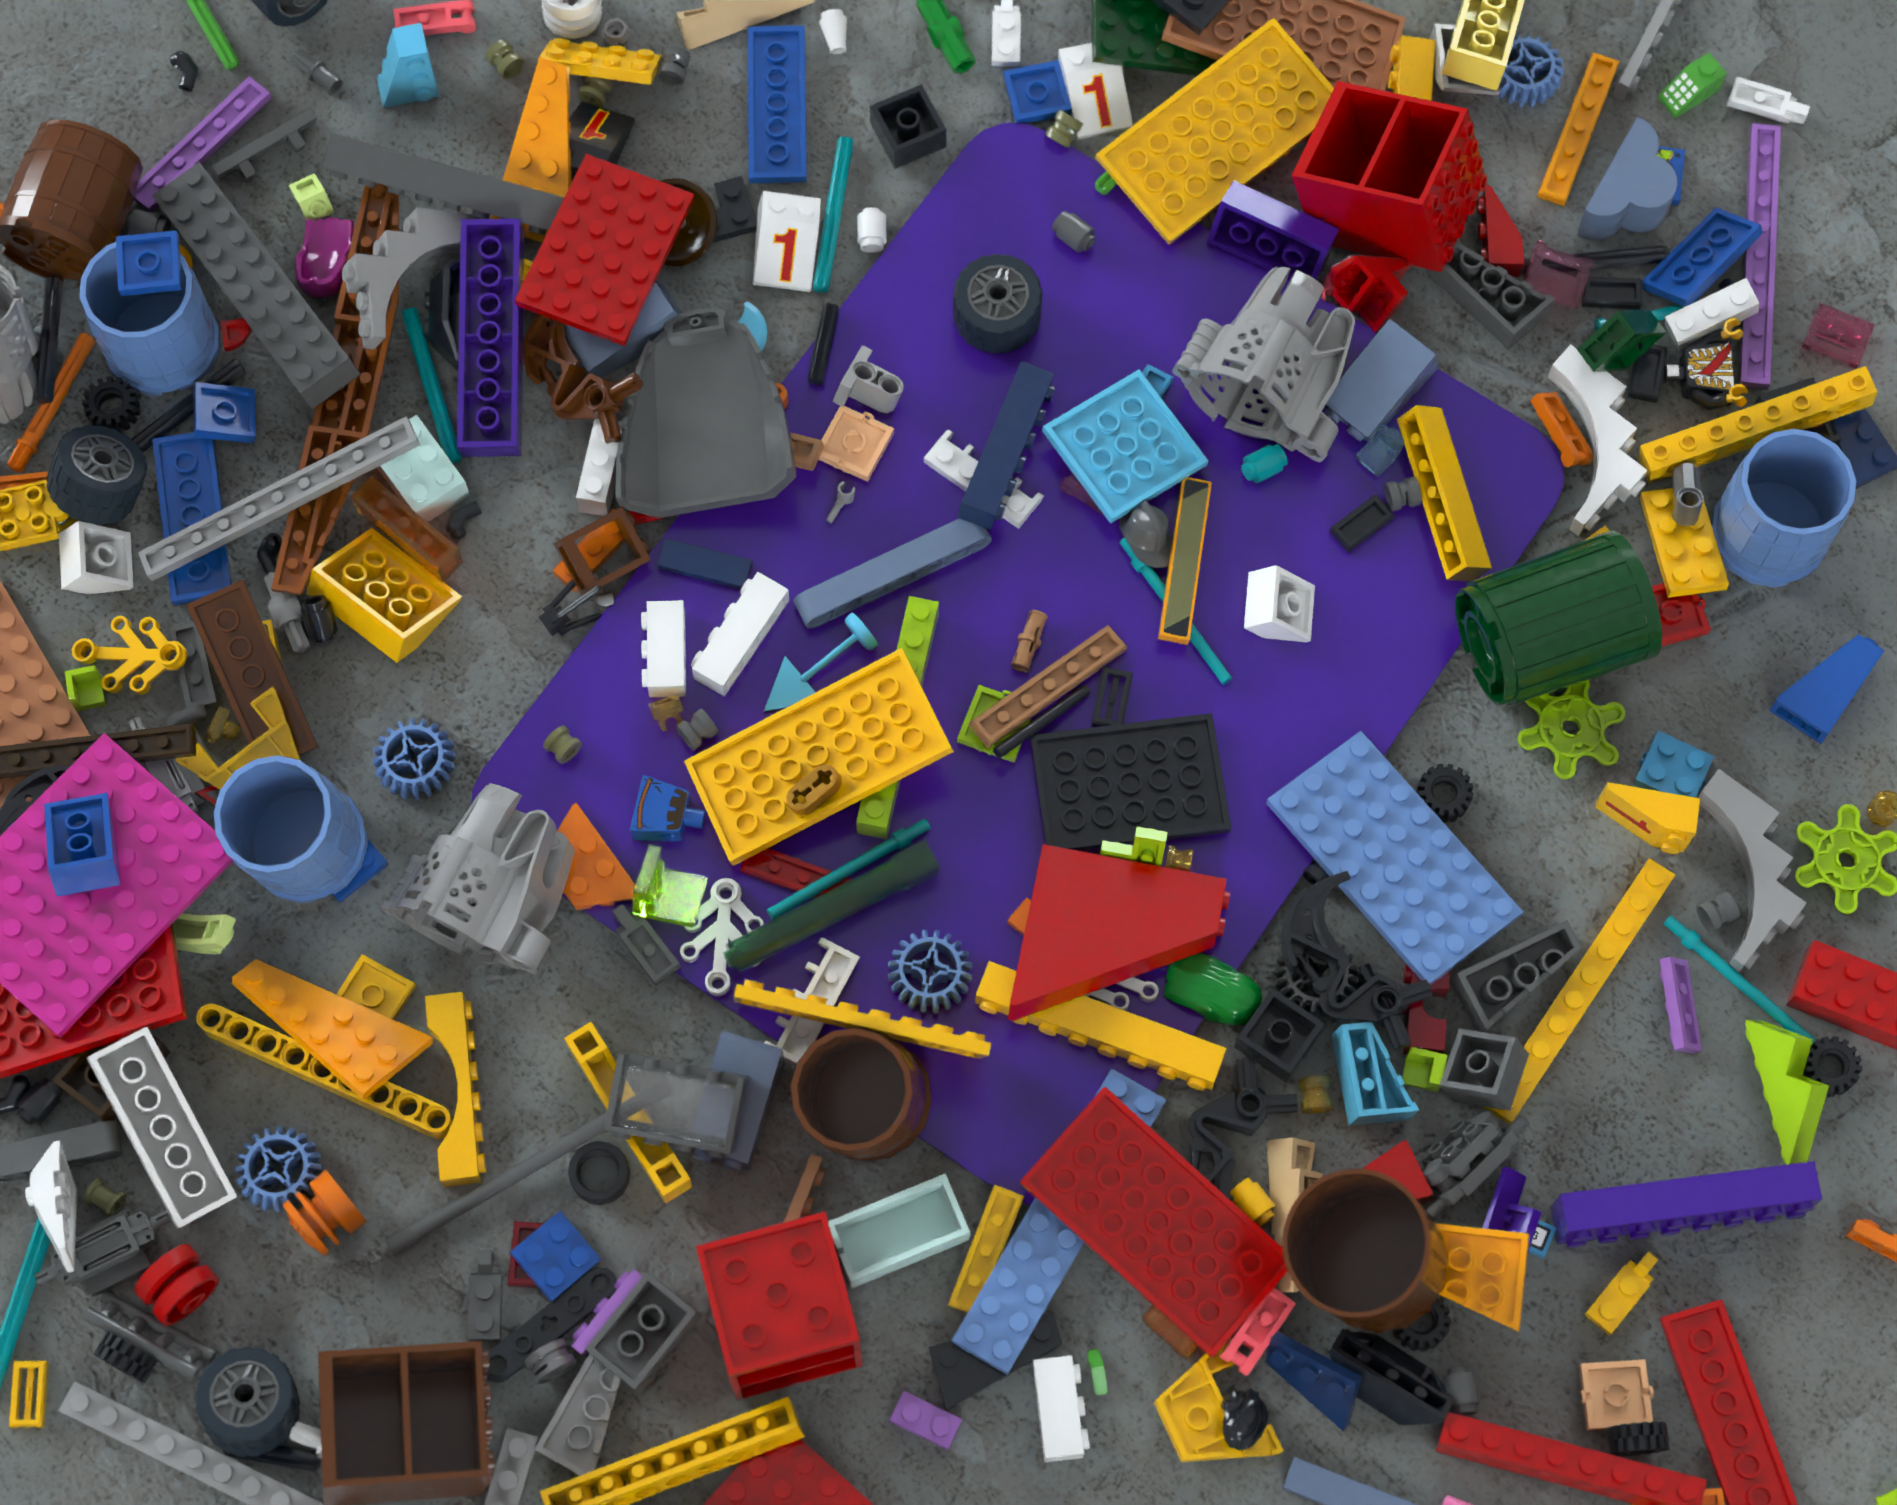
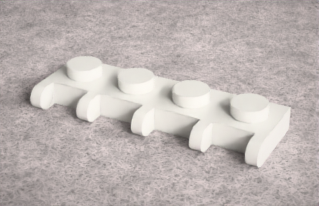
M948 429L926 454L924 463L966 492L978 464V461L971 457L975 447L969 444L962 451L950 442L954 433ZM1016 477L1014 480H1017L1011 498L1005 496L1003 500L1007 507L1002 518L1019 529L1040 504L1044 495L1038 492L1031 499L1018 490L1022 480Z
M820 938L818 944L828 951L820 966L807 962L805 969L815 975L805 993L793 989V991H796L794 997L806 1000L808 994L827 998L826 1005L834 1006L860 957L825 938ZM778 1016L775 1022L785 1028L777 1045L768 1041L764 1043L782 1048L784 1060L797 1065L798 1060L809 1046L816 1041L825 1023L792 1016L789 1021Z

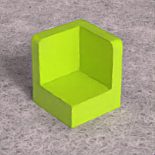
M96 666L65 671L68 698L77 712L107 706L105 690L101 686L103 677Z
M1410 1047L1406 1054L1402 1074L1404 1085L1438 1093L1448 1055Z

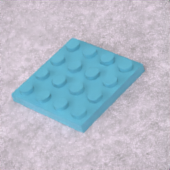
M1140 369L1047 423L1042 429L1049 442L1110 524L1133 511L1142 501L1148 502L1204 468L1208 463L1207 458Z

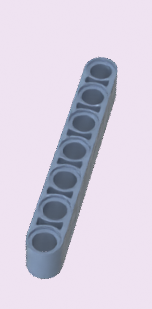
M959 518L801 592L794 598L793 603L806 627L815 628L985 548L991 543L992 538L986 528Z

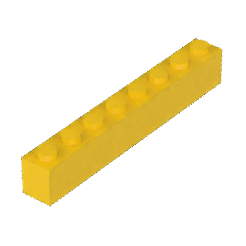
M991 961L988 962L975 998V1003L980 1005L979 1008L990 1014L1000 1012L1008 1015L1016 971ZM1086 996L1077 997L1013 1021L1020 1025H1026L1027 1022L1039 1027V1031L1050 1036H1056V1034L1066 1036L1070 1043L1080 1047H1085L1086 1044L1098 1048L1097 1051L1100 1054L1110 1058H1115L1117 1055L1128 1059L1127 1063L1136 1068L1145 1069L1147 1066L1158 1070L1157 1074L1166 1079L1175 1080V1077L1187 1081L1189 1087L1200 1091H1205V1088L1212 1090L1227 1049Z

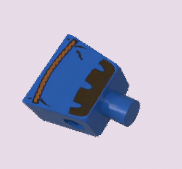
M642 775L630 827L632 840L681 841L686 826L703 828L706 810L690 808L691 797L689 791Z

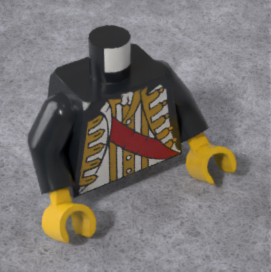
M1730 318L1724 323V330L1718 329L1688 345L1679 359V364H1665L1664 381L1680 382L1681 396L1684 399H1690L1706 410L1730 406L1732 402L1738 407L1745 406L1747 403L1746 398L1739 395L1748 393V390L1744 385L1735 384L1732 346L1731 341H1727L1728 337L1734 340L1742 338L1743 331L1741 329L1731 332L1733 327L1740 325L1741 322L1736 318Z

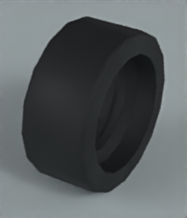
M595 1141L583 1145L574 1153L569 1162L568 1176L573 1190L580 1199L589 1204L604 1205L614 1202L623 1195L629 1185L630 1170L626 1157L618 1147L609 1142ZM605 1155L611 1158L617 1165V1180L607 1190L600 1192L592 1191L581 1180V1167L590 1157Z

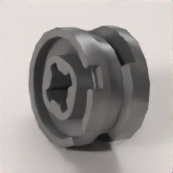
M563 1338L545 1344L524 1360L528 1369L534 1371V1380L537 1385H542L559 1377L576 1364L574 1356L566 1351L568 1346Z

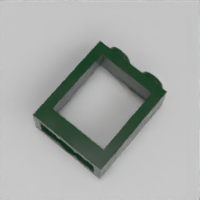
M1619 310L1580 345L1577 351L1593 372L1625 371L1667 332L1650 310ZM1639 343H1642V344H1643V348H1642V349H1639V347H1638Z

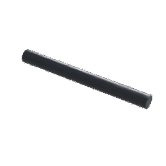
M1083 684L993 748L996 757L1002 758L1086 698L1091 693L1090 689Z

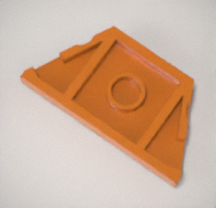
M574 803L557 832L563 833L568 838L575 851L563 891L569 902L577 911L590 909L595 905L610 906L615 905V902L628 900L636 902L642 900V893L579 805Z

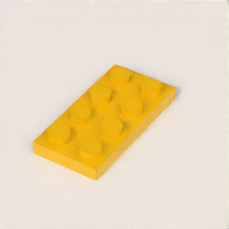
M564 38L550 40L540 55L541 58L569 66V73L573 75L649 85L652 84L658 72L662 56L654 54L652 50L648 49L629 51L623 46L599 47L594 42L576 44L570 43L568 39Z
M1673 488L1641 492L1639 500L1668 598L1727 590L1729 581L1704 499L1698 521L1691 526H1683L1676 523L1672 517L1674 507Z

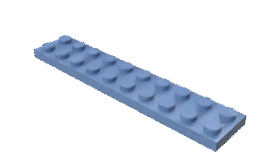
M1112 1068L1097 1092L1098 1094L1103 1087L1108 1088L1150 1128L1166 1103L1165 1098ZM1036 1198L952 1339V1343L1006 1375L1011 1371L1084 1245V1242Z

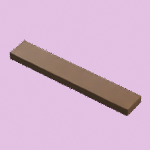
M1109 625L1105 626L970 721L969 727L984 745L990 748L1126 651L1127 646Z

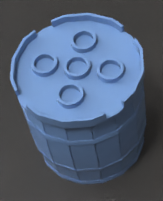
M116 242L105 246L89 261L80 283V300L85 310L86 319L106 358L111 373L116 378H122L123 382L127 381L134 391L147 396H162V392H172L177 389L182 392L194 387L195 382L202 380L211 371L220 353L219 327L195 273L188 266L185 257L180 254L182 290L121 296L118 291Z
M1790 429L1771 433L1757 442L1749 454L1744 457L1715 506L1711 519L1719 552L1723 557L1722 561L1730 572L1751 584L1775 588L1805 578L1816 570L1828 551L1829 546L1848 518L1850 507L1854 503L1856 478L1851 462L1835 443L1815 432Z
M279 755L254 759L234 771L219 792L214 809L216 836L226 854L232 858L235 865L278 898L298 903L314 902L316 899L325 898L331 893L336 894L346 888L361 869L368 846L367 831L364 828V819L355 802L339 790L329 779L300 760Z

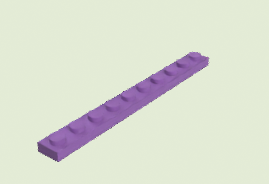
M1752 123L1749 134L1746 219L1760 224L1763 234L1744 252L1743 279L1747 278L1759 301V313L1741 321L1743 336L1740 338L1738 384L1748 388L1768 390L1771 380L1781 126Z

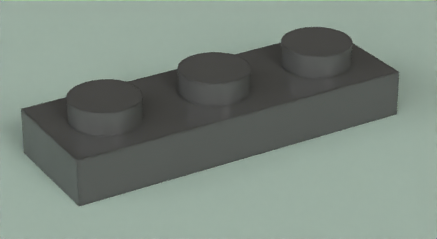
M191 621L168 627L171 641L180 642L187 650V660L178 669L186 708L196 704H203L206 709L219 706L206 648L194 622Z

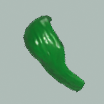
M1198 953L1173 962L1169 966L1166 976L1168 982L1165 984L1164 990L1165 998L1198 1012L1209 1021L1233 1026L1246 1025L1262 1003L1261 989L1254 980L1213 956Z

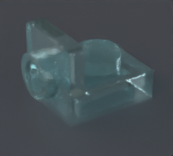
M1382 423L1373 438L1356 454L1355 459L1378 477L1401 454L1404 440L1396 429L1388 428Z

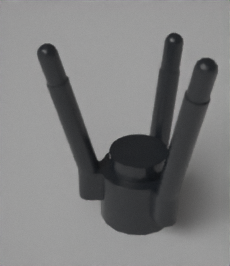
M571 580L556 598L543 608L544 613L539 616V619L551 636L558 632L563 636L572 629L599 619L602 616L600 612L566 624L570 621L567 614L599 592L601 586H595L564 609L561 606L556 608L576 586L574 580Z

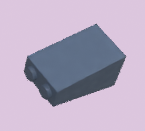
M657 278L625 347L566 324L565 333L572 350L575 351L580 362L578 365L587 369L585 376L592 373L605 377L640 358L648 340L653 341L664 330L663 323L682 312L664 284Z
M1389 319L1340 378L1337 387L1324 406L1326 409L1324 414L1336 424L1341 421L1349 428L1346 431L1359 442L1365 439L1368 443H1371L1439 368L1436 354Z
M722 1030L711 1069L748 1076L734 1152L725 1154L724 1158H716L705 1155V1149L694 1147L693 1152H691L693 1153V1158L710 1163L711 1159L723 1162V1167L736 1172H741V1169L750 1171L785 1067L782 1048ZM706 1083L691 1132L726 1139L736 1089Z

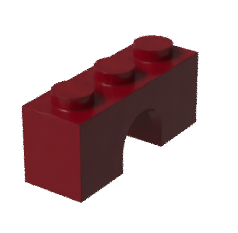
M1405 965L1403 983L1411 985L1420 982L1421 980L1412 969ZM1450 971L1431 985L1433 997L1445 998L1449 990ZM1423 1000L1405 1006L1404 1014H1406L1404 1026L1411 1045L1403 1048V1054H1407L1410 1047L1443 1054L1445 1050L1447 1020L1429 1016L1423 1008Z

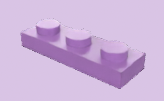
M1671 956L1660 959V978L1665 990V1009L1669 1015L1670 1040L1674 1050L1690 1054L1702 1051L1688 961Z
M633 1269L630 1274L624 1272L614 1285L617 1289L610 1299L603 1298L593 1311L596 1316L589 1325L583 1323L574 1334L573 1339L576 1341L572 1347L584 1356L589 1353L585 1350L586 1347L643 1277L641 1274Z

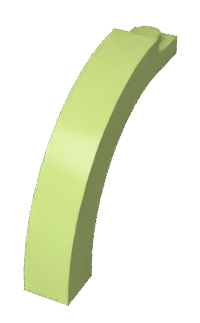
M182 913L173 922L177 950L202 954H221L222 949L226 948V945L234 935L233 926L236 919L226 914L192 915Z

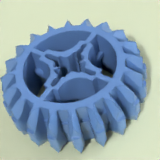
M1517 33L1508 58L1509 60L1515 57L1516 60L1510 62L1505 68L1499 84V100L1507 97L1509 105L1516 101L1521 108L1527 102L1532 108L1536 101L1543 104L1547 97L1552 98L1555 91L1560 87L1564 74L1563 68H1561L1563 64L1562 58H1558V49L1550 50V41L1543 44L1541 36H1538L1535 40L1531 39L1530 33L1525 38H1521ZM1546 75L1545 79L1534 84L1535 79H1539L1540 76Z
M410 718L409 726L404 727V724L398 721L397 726L399 729L394 731L393 728L388 727L387 733L389 737L379 736L378 740L382 746L374 747L373 751L378 756L372 760L373 765L378 767L375 770L376 777L382 778L380 782L384 788L390 786L391 794L396 795L401 791V796L405 800L409 797L410 793H413L415 800H419L420 792H425L427 797H431L432 792L430 789L435 787L436 790L441 791L442 785L440 781L450 782L451 778L447 772L455 771V765L451 762L456 760V753L451 751L454 748L452 740H447L448 734L445 730L439 732V727L436 723L428 727L427 720L422 719L419 725H416L415 720ZM412 740H425L432 743V745H428V743L417 745ZM403 744L402 752L394 756V760L391 761L396 749ZM410 750H413L415 756L417 755L418 769L415 763H412ZM438 757L433 769L426 774V767L435 761L434 758ZM400 772L401 775L405 773H412L416 775L417 778H403L398 776L397 773Z
M924 929L922 930L921 939H918L912 933L910 934L911 944L901 940L899 945L902 951L893 950L892 956L896 960L889 961L888 968L893 970V972L888 974V980L895 982L891 986L893 993L901 992L898 997L901 1003L910 998L909 1009L913 1010L918 1003L921 1004V1013H926L927 1006H932V1011L936 1014L939 1012V1004H942L946 1010H949L951 1008L949 999L959 1003L961 997L958 992L965 994L968 992V986L965 983L972 981V975L967 973L972 970V963L965 961L969 957L968 951L958 952L962 947L960 941H956L952 945L950 944L952 935L947 934L942 940L940 939L939 930L934 931L933 937H928V932ZM928 950V954L924 959L913 960L912 963L908 962L917 953ZM938 952L948 956L956 970L949 969V966L939 962ZM931 960H933L934 972L927 984L926 971L927 967L931 965ZM904 973L911 974V977L917 978L922 982V992L909 984ZM948 980L953 981L944 990L932 993L936 984L948 983Z
M277 1126L275 1135L272 1134L269 1128H265V1137L262 1139L257 1134H253L252 1137L256 1143L253 1146L249 1143H244L243 1145L248 1152L247 1155H237V1159L244 1163V1165L235 1167V1172L242 1175L236 1180L238 1186L244 1187L241 1191L242 1195L245 1198L251 1196L250 1203L253 1206L261 1202L263 1211H268L273 1203L274 1211L280 1213L282 1204L287 1200L292 1204V1201L297 1200L303 1205L295 1194L299 1191L302 1194L306 1192L308 1195L313 1196L314 1193L309 1182L317 1177L313 1174L323 1171V1167L316 1163L321 1159V1155L319 1152H313L316 1148L313 1141L306 1142L308 1137L303 1132L296 1136V1130L292 1127L285 1134L283 1127ZM279 1146L296 1149L292 1153L288 1151L282 1155L274 1154L271 1151L272 1148ZM263 1155L265 1159L264 1168L258 1173L259 1176L255 1178L256 1164ZM271 1159H274L277 1164L282 1166L286 1180L273 1169L275 1166ZM303 1159V1170L300 1178L295 1183L292 1174L299 1166L298 1162ZM278 1183L283 1184L287 1188L285 1191L275 1193L262 1190L266 1185L270 1187Z

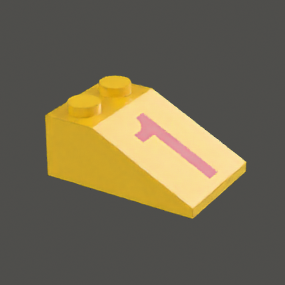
M1607 782L1596 801V808L1652 847L1661 848V851L1664 853L1678 854L1679 852H1684L1696 834L1700 798Z

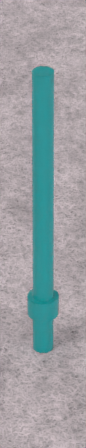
M1124 537L1119 543L1131 558V565L1137 573H1142L1163 602L1165 593L1164 583L1152 567L1145 565L1136 557ZM1192 623L1190 641L1221 684H1227L1232 680L1231 675Z
M922 819L907 829L901 828L891 834L890 839L766 910L771 920H774L895 849L901 850L911 844V840L931 829L926 819Z
M1672 915L1666 919L1663 924L1682 940L1680 943L1689 951L1693 949L1783 1028L1813 1039L1812 1043L1816 1040V1038L1700 940L1701 936L1696 931L1687 929Z

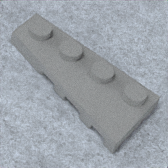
M589 1353L534 1450L578 1476L596 1470L621 1378Z

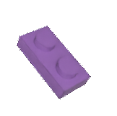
M903 1391L889 1422L948 1451L962 1423V1419Z

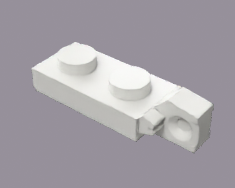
M1001 0V6H994L992 13V66L1020 67L1021 12H1019V6H1012L1013 0Z
M1736 77L1726 105L1783 123H1789L1790 121L1799 124L1805 123L1810 106L1796 102L1797 99L1792 97L1790 92L1741 77Z

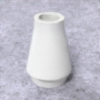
M840 9L824 11L821 14L819 24L829 46V51L831 54L844 53L847 50V17L844 16L843 11Z

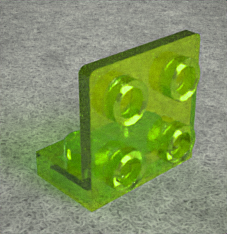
M649 845L633 890L632 915L686 927H694L706 891L708 878L665 868V861L661 860V847Z

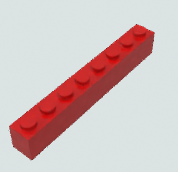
M1451 1412L1447 1413L1441 1424L1435 1451L1635 1505H1702L1706 1486V1479Z

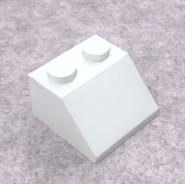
M77 521L59 533L61 589L88 595L134 588L130 532Z
M1277 565L1249 572L1244 629L1266 639L1310 642L1315 585Z

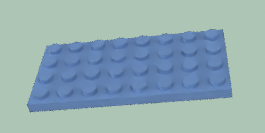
M1362 731L1355 734L1267 799L1266 804L1329 876L1348 871L1351 879L1338 886L1421 981L1427 979V982L1432 985L1523 914L1520 907Z

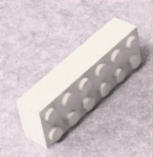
M148 1027L88 1056L87 1060L177 1229L237 1197Z

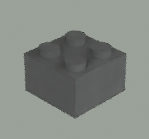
M1459 1029L1440 1086L1453 1101L1510 1111L1529 1053L1516 1037Z

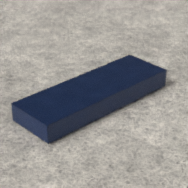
M666 538L657 566L660 570L741 590L749 578L753 561Z

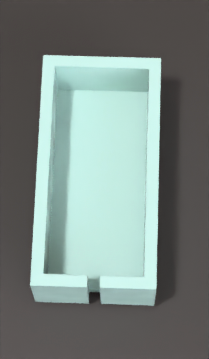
M946 1174L828 1221L836 1253L840 1256V1263L851 1289L970 1240V1230Z

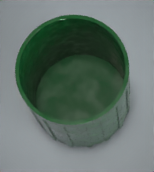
M1611 530L1596 535L1593 538L1470 581L1466 584L1465 588L1459 589L1461 593L1455 596L1456 621L1465 654L1472 653L1477 668L1472 669L1484 693L1496 705L1505 703L1508 705L1518 704L1655 658L1661 650V620L1651 583L1633 547L1617 531Z

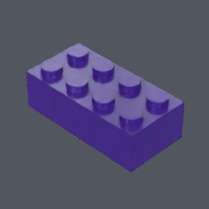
M1233 180L1221 200L1207 243L1268 271L1274 267H1288L1291 269L1287 278L1289 281L1296 270L1318 280L1325 267L1339 229Z

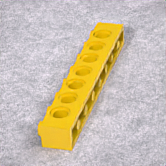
M1864 366L1640 445L1638 460L1640 465L1648 470L1645 477L1648 484L1671 477L1673 468L1680 466L1682 463H1693L1697 468L1751 449L1757 442L1771 433L1790 429L1805 430L1873 406L1878 391L1867 367Z
M785 1397L544 1489L540 1493L544 1505H629L794 1442L805 1436L793 1403L789 1397Z

